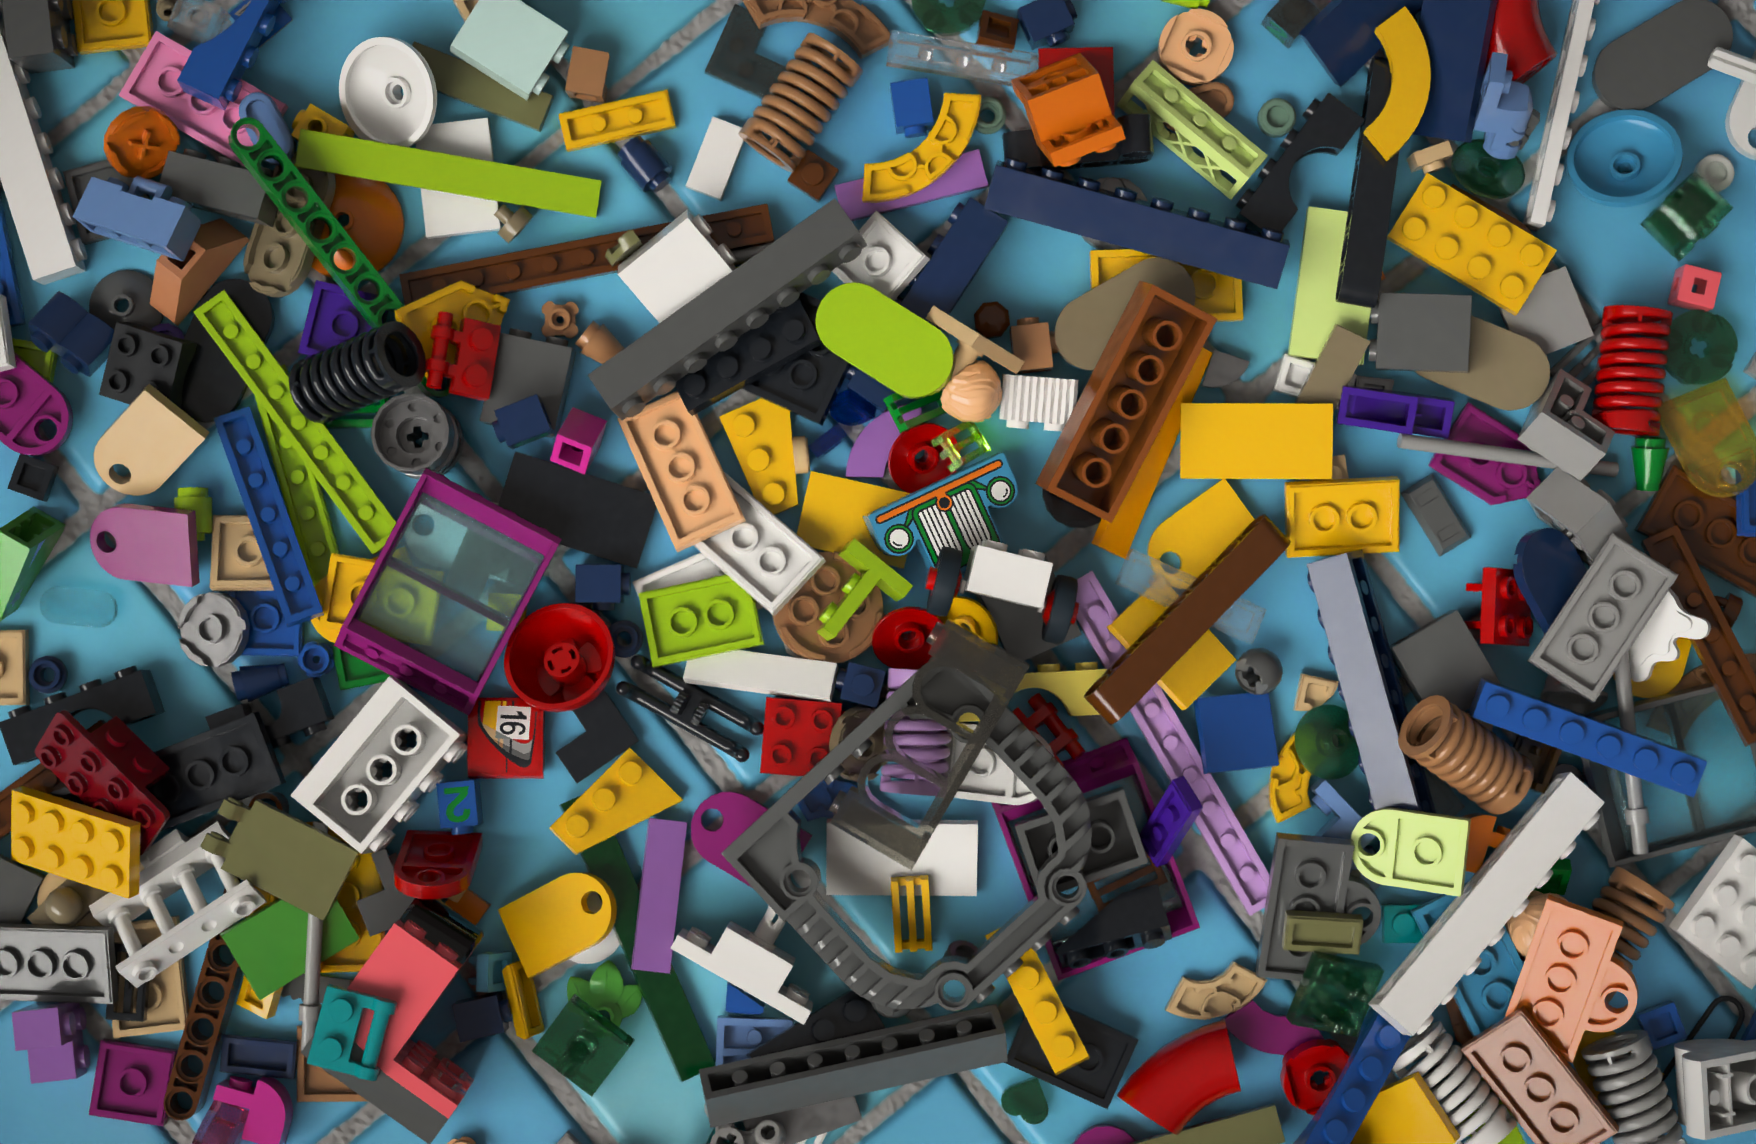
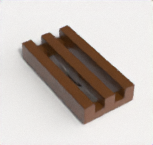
M1145 851L1151 863L1150 865L1099 889L1096 888L1094 883L1101 879L1087 883V888L1098 912L1114 900L1103 903L1101 896L1154 871L1158 878L1133 890L1155 884L1160 886L1167 883L1168 880L1162 867H1156Z

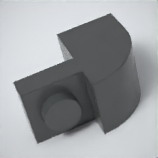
M387 848L371 854L385 890L356 901L370 937L390 929L399 919L401 921L405 920L413 910L417 899L401 893L395 887L394 865L398 856L397 853L389 855Z

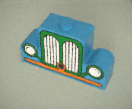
M996 453L862 517L875 546L880 552L889 556H901L909 553L916 544L928 571L930 566H936L942 547H950L962 551L960 570L964 578L971 546L981 545L982 540L1004 543L988 508L997 509L1012 504L1018 494V485L1004 453Z

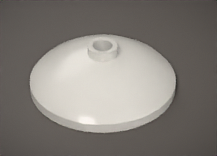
M376 37L360 43L345 60L339 80V98L345 119L354 133L360 139L404 147H411L419 142L430 129L437 108L435 79L421 53L401 39L395 37ZM401 87H402L403 92H404V95H403V96H402V94H401Z

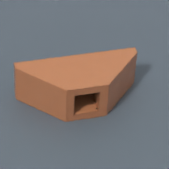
M222 218L201 224L184 262L161 255L156 260L150 305L175 325L179 326L249 242V239Z

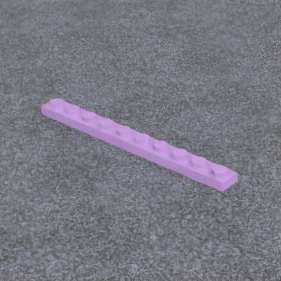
M1090 571L1077 579L1078 591L1076 602H1079V610L1076 620L1103 667L1108 670L1127 649L1107 629V626L1119 615L1094 572ZM1156 683L1129 711L1170 782L1175 778L1184 776L1202 804L1203 809L1194 823L1245 911L1251 916L1265 908L1270 875L1211 774L1203 773L1200 754L1161 687Z

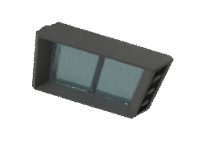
M1712 682L1633 702L1637 734L1698 755L1707 761L1694 798L1641 779L1644 806L1648 807L1650 821L1646 824L1649 853L1633 854L1630 825L1626 824L1625 808H1628L1625 773L1581 757L1583 777L1588 783L1589 789L1605 802L1598 810L1600 817L1597 822L1602 837L1601 848L1607 857L1609 868L1732 838L1734 834L1740 836L1756 832V743L1744 746ZM1618 706L1587 714V716L1620 727Z

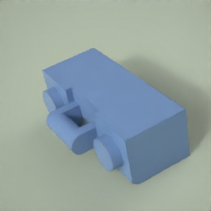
M136 176L133 179L130 187L113 177H109L107 181L91 177L72 216L90 232L183 262L201 225V220L191 212L192 206L182 199L171 197V186L140 176ZM143 194H147L153 196V199L149 200L143 198L142 196Z

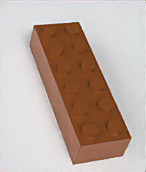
M1139 281L1035 484L1112 523L1217 318L1153 284Z

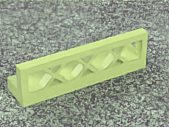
M1154 60L1133 81L1117 104L1128 115L1150 114L1153 136L1230 200L1233 199L1268 157L1265 152ZM1136 96L1146 105L1147 110H1143L1132 101V97ZM1163 122L1168 123L1170 126H1172L1175 129L1176 134L1168 131L1164 127ZM1192 146L1201 150L1204 157L1198 156L1193 151ZM1220 170L1226 171L1237 182L1233 185L1221 174Z

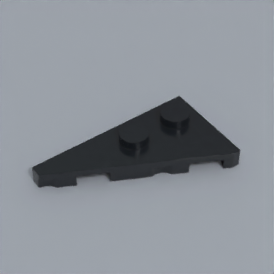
M850 989L810 1014L804 1025L797 1022L746 1055L748 1058L758 1057L885 1029V1026L871 1002Z

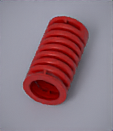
M1610 305L1603 308L1602 327L1604 328L1601 330L1600 336L1604 341L1599 345V351L1603 355L1597 361L1601 369L1596 373V380L1599 384L1595 386L1594 393L1598 397L1593 401L1592 417L1615 431L1614 434L1630 436L1660 435V423L1657 422L1661 420L1662 415L1659 411L1652 409H1626L1622 407H1662L1663 399L1661 397L1624 392L1663 393L1665 390L1663 383L1627 378L1662 380L1666 377V370L1657 367L1634 366L1626 363L1665 365L1668 362V357L1662 353L1637 352L1627 349L1668 350L1669 341L1659 338L1667 337L1671 333L1670 326L1673 317L1671 311L1634 305ZM1625 334H1635L1646 337H1634Z

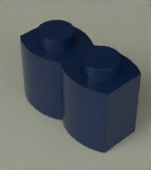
M60 291L28 322L31 341L44 352L51 350L60 355L61 363L74 374L81 372L91 377L108 358L114 330Z

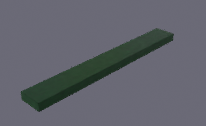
M576 797L563 804H560L559 806L562 813H564L579 797ZM613 836L580 854L588 873L594 874L605 881L614 894L617 915L613 930L631 969L640 890L616 836ZM672 963L670 973L631 969L680 1082L698 1075L699 1069L716 1066Z

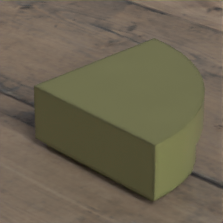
M633 229L628 230L619 237V243L616 246L607 249L605 258L612 267L643 246Z

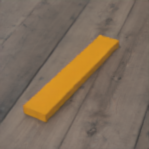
M1202 348L1113 522L1110 523L1101 519L1091 544L1117 557L1126 559L1181 427V403H1192L1213 354L1209 350Z

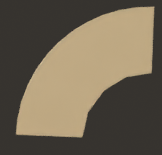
M1234 961L1230 963L1224 972L1211 979L1194 980L1182 976L1165 1007V1011L1183 1018L1199 1020L1223 1016L1235 1012L1248 1004L1261 991L1267 979L1257 977L1255 972Z

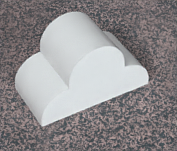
M1695 1039L1676 1043L1674 1045L1678 1121L1686 1126V1134L1693 1138L1708 1140L1756 1129V1039L1748 1041L1736 1039Z

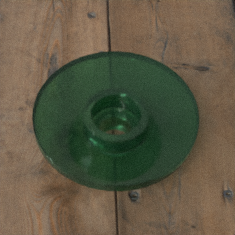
M1482 139L1471 140V143L1465 142L1455 150L1451 160L1452 171L1456 179L1474 194L1491 199H1503L1516 194L1522 187L1525 180V170L1517 156L1508 160L1495 158L1484 150V140Z
M1326 704L1314 707L1304 714L1296 728L1295 749L1298 758L1311 774L1321 779L1334 780L1343 778L1353 772L1359 764L1358 756L1360 753L1356 739L1351 735L1348 727L1349 714L1347 710L1340 706ZM1334 734L1338 738V747L1332 741Z

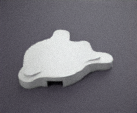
M1671 588L1628 651L1630 674L1633 681H1647L1651 677L1657 662L1677 660L1680 656V650L1676 644L1679 637L1704 639L1710 633L1711 625L1709 621L1688 613Z

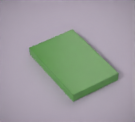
M280 898L220 933L259 1000H262L305 973L308 913ZM337 899L327 919L323 921L321 962L360 939Z

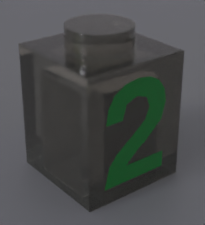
M1279 0L1267 13L1261 25L1289 49L1300 37L1298 33L1320 11L1308 0Z

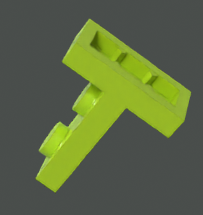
M855 538L848 542L838 555L859 571L861 575L853 573L841 588L845 595L837 605L831 602L819 616L818 620L822 622V625L816 632L827 641L837 636L875 585L896 602L903 599L913 587L911 583Z

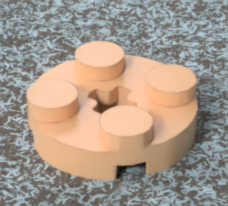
M1199 8L1174 16L1167 22L1159 38L1160 65L1180 83L1195 86L1212 82L1224 73L1233 56L1234 43L1227 29V24L1216 13ZM1196 38L1202 40L1201 47L1206 49L1205 54L1198 53L1195 57L1189 54L1190 49L1186 47V42L1193 43Z

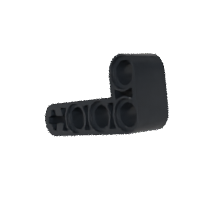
M1141 113L1118 117L1117 121L1122 125L1126 137L1125 140L1117 142V145L1109 151L1102 153L1094 151L1084 155L1079 162L1067 167H1054L1037 146L1032 129L1007 132L1002 135L1004 162L1006 157L1017 158L1028 162V169L1039 172L1042 171L1043 167L1069 170L1147 162L1151 160L1154 154L1151 115Z

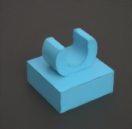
M494 951L477 953V956L469 958V963H476V977L468 978V982L471 985H476V992L490 993L506 990L502 970L506 965L512 963V952Z

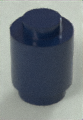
M641 136L634 137L618 152V156L622 160V167L644 192L652 190L656 193L671 181L669 174L672 171V167L649 140L644 141Z

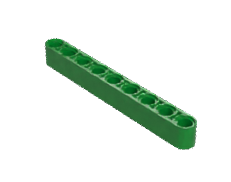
M251 117L238 120L233 125L228 136L229 145L233 152L372 328L380 327L382 325L381 318L385 311L394 312L403 307L402 302L263 124ZM242 128L252 129L257 135L258 141L256 145L248 147L242 145L237 139V131ZM266 159L276 160L281 166V175L275 178L266 176L261 169L262 161ZM292 189L301 191L305 196V206L299 209L289 206L286 202V192ZM314 220L324 221L329 227L328 238H315L310 232V223ZM344 250L351 254L353 258L352 268L349 270L339 269L334 263L335 252ZM361 281H370L375 285L377 294L374 300L367 301L360 297L358 285ZM425 376L417 386L426 396L441 398L450 394L451 378H447V384L443 391H436L426 387L427 378Z

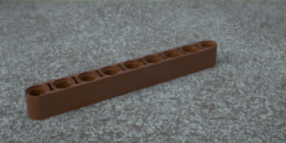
M276 791L258 794L249 804V807L252 808L255 800L260 799L264 801L267 798L273 800L278 809L289 814L287 798ZM220 933L209 941L164 1097L163 1106L165 1112L174 1120L183 1121L189 1119L199 1112L206 1102L221 1050L222 1035L226 1033L243 974L235 959L232 964H227L220 959L219 950L222 945H226ZM212 981L218 982L223 986L224 997L222 1000H215L211 997L209 985ZM201 1018H206L213 1024L214 1032L211 1037L204 1036L199 1031L198 1022ZM190 1055H196L202 1060L203 1070L201 1073H195L189 1068L188 1058ZM179 1092H186L191 1096L193 1103L190 1110L184 1109L178 1104L177 1095Z

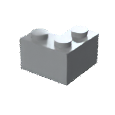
M1560 369L1549 381L1543 395L1533 403L1517 440L1525 444L1530 450L1537 452L1557 465L1562 471L1581 481L1606 455L1615 431L1583 411L1592 389Z
M1559 467L1526 497L1537 517L1553 529L1564 533L1574 545L1581 560L1589 566L1612 533L1629 544L1633 543L1625 529L1628 523L1613 509L1616 506L1615 501L1601 489L1597 492L1590 489V485L1584 478L1580 481L1562 471Z

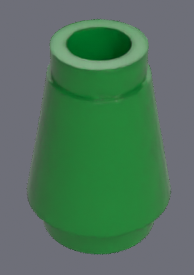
M1635 437V446H1631L1636 490L1659 491L1669 452V447H1666V438Z

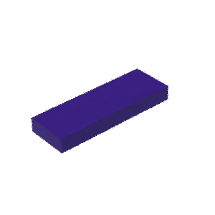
M1184 776L1171 781L1139 834L1145 851L1156 867L1168 864L1203 809L1202 804Z

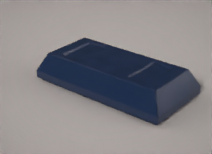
M223 1034L220 1072L295 1079L298 1041Z

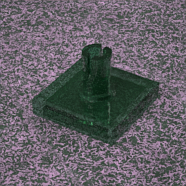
M574 994L533 1048L532 1052L592 1097L635 1039Z

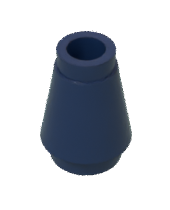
M284 663L278 665L239 666V671L231 672L238 702L248 700L249 703L283 686L290 685Z

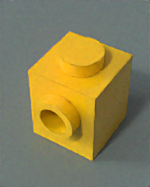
M311 103L306 110L302 109L298 112L292 123L294 131L291 136L298 142L300 129L352 138L355 135L350 126Z

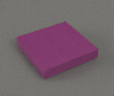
M102 1039L100 1041L89 1115L165 1126L168 1114L163 1106L164 1097L178 1050Z

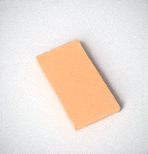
M678 391L645 405V408L636 416L627 417L624 420L617 418L677 553L746 521L698 414L692 416L688 413Z

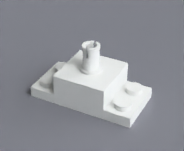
M769 905L755 932H750L730 920L716 946L709 943L712 938L711 936L695 927H692L689 931L683 928L677 935L671 946L672 950L801 1024H805L812 1012L813 1002L808 998L810 994L793 983H790L788 988L783 985L794 965L795 957L774 945L787 921H783L778 916L776 922L773 923L772 920L776 913Z

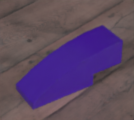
M1342 386L1336 423L1409 435L1413 433L1448 439L1455 401L1451 398L1416 393Z

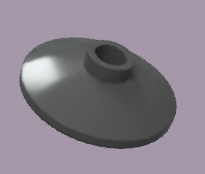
M122 270L111 273L96 285L91 294L89 313L101 319L113 330H115L116 322H132L152 329L156 325L161 324L164 317L163 314L150 305L153 280L140 272ZM127 299L129 308L125 312H119L117 308L119 301Z

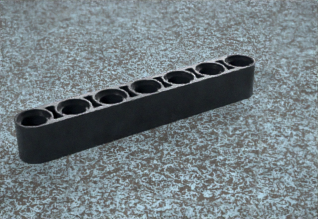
M1377 56L1372 57L1368 71L1362 118L1365 120L1360 125L1336 289V302L1368 308H1375L1379 295L1399 157L1398 152L1390 160L1386 161L1363 134L1364 130L1382 112L1391 88L1392 73H1390L1388 58Z

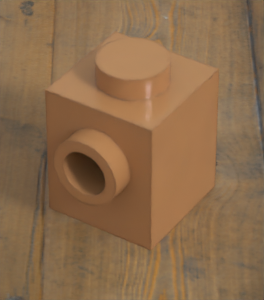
M1039 317L1018 319L1017 326H1011L1009 329L1011 352L1016 357L1025 361L1017 374L1051 371L1053 368L1052 354L1058 353L1055 331H1049L1048 322L1039 323Z

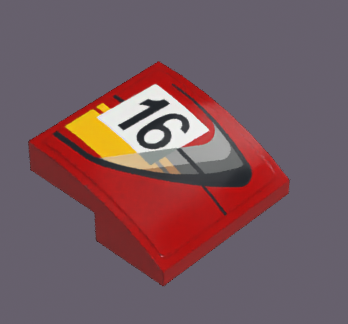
M520 697L478 698L468 716V778L544 779L545 711L529 705Z

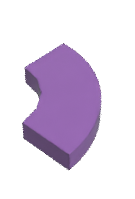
M922 407L902 415L904 421L922 415ZM889 410L871 421L856 439L848 458L846 477H884L890 449L901 434Z

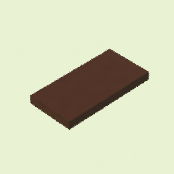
M1674 464L1670 465L1660 483L1659 491L1655 492L1635 531L1649 538L1677 525L1698 566L1756 598V537L1737 536L1736 499Z

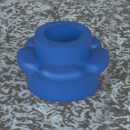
M308 642L303 646L298 657V665L300 669L305 671L307 676L320 678L322 674L330 673L335 665V661L332 658L333 650L326 643ZM315 656L320 657V661L318 663H315L313 661V658Z

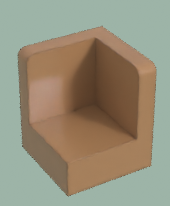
M573 46L565 87L569 98L606 103L608 88L605 82L610 60L608 52Z

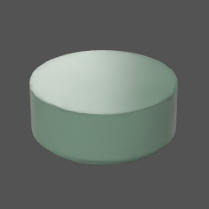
M1274 98L1264 103L1257 116L1260 130L1265 135L1273 138L1288 134L1296 122L1294 107L1288 101L1281 98Z

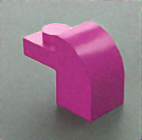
M230 1076V1080L225 1079L217 1084L213 1097L214 1100L249 1109L241 1139L258 1144L286 1143L293 1117V1104L289 1092L281 1082L273 1077L263 1076L257 1080L256 1087H253V1082L249 1079Z

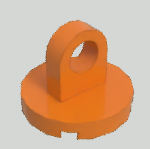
M135 106L121 112L110 123L104 135L103 149L108 162L122 176L127 178L140 176L151 179L162 174L168 151L176 152L177 145L180 146V135L176 124L162 110L151 106Z

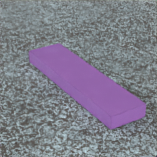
M978 149L963 153L956 163L933 184L912 195L893 201L863 203L864 178L834 185L838 203L850 220L856 221L871 217L875 211L884 214L987 188L988 182Z
M648 818L631 964L632 970L670 973L673 952L671 946L675 935L687 822Z

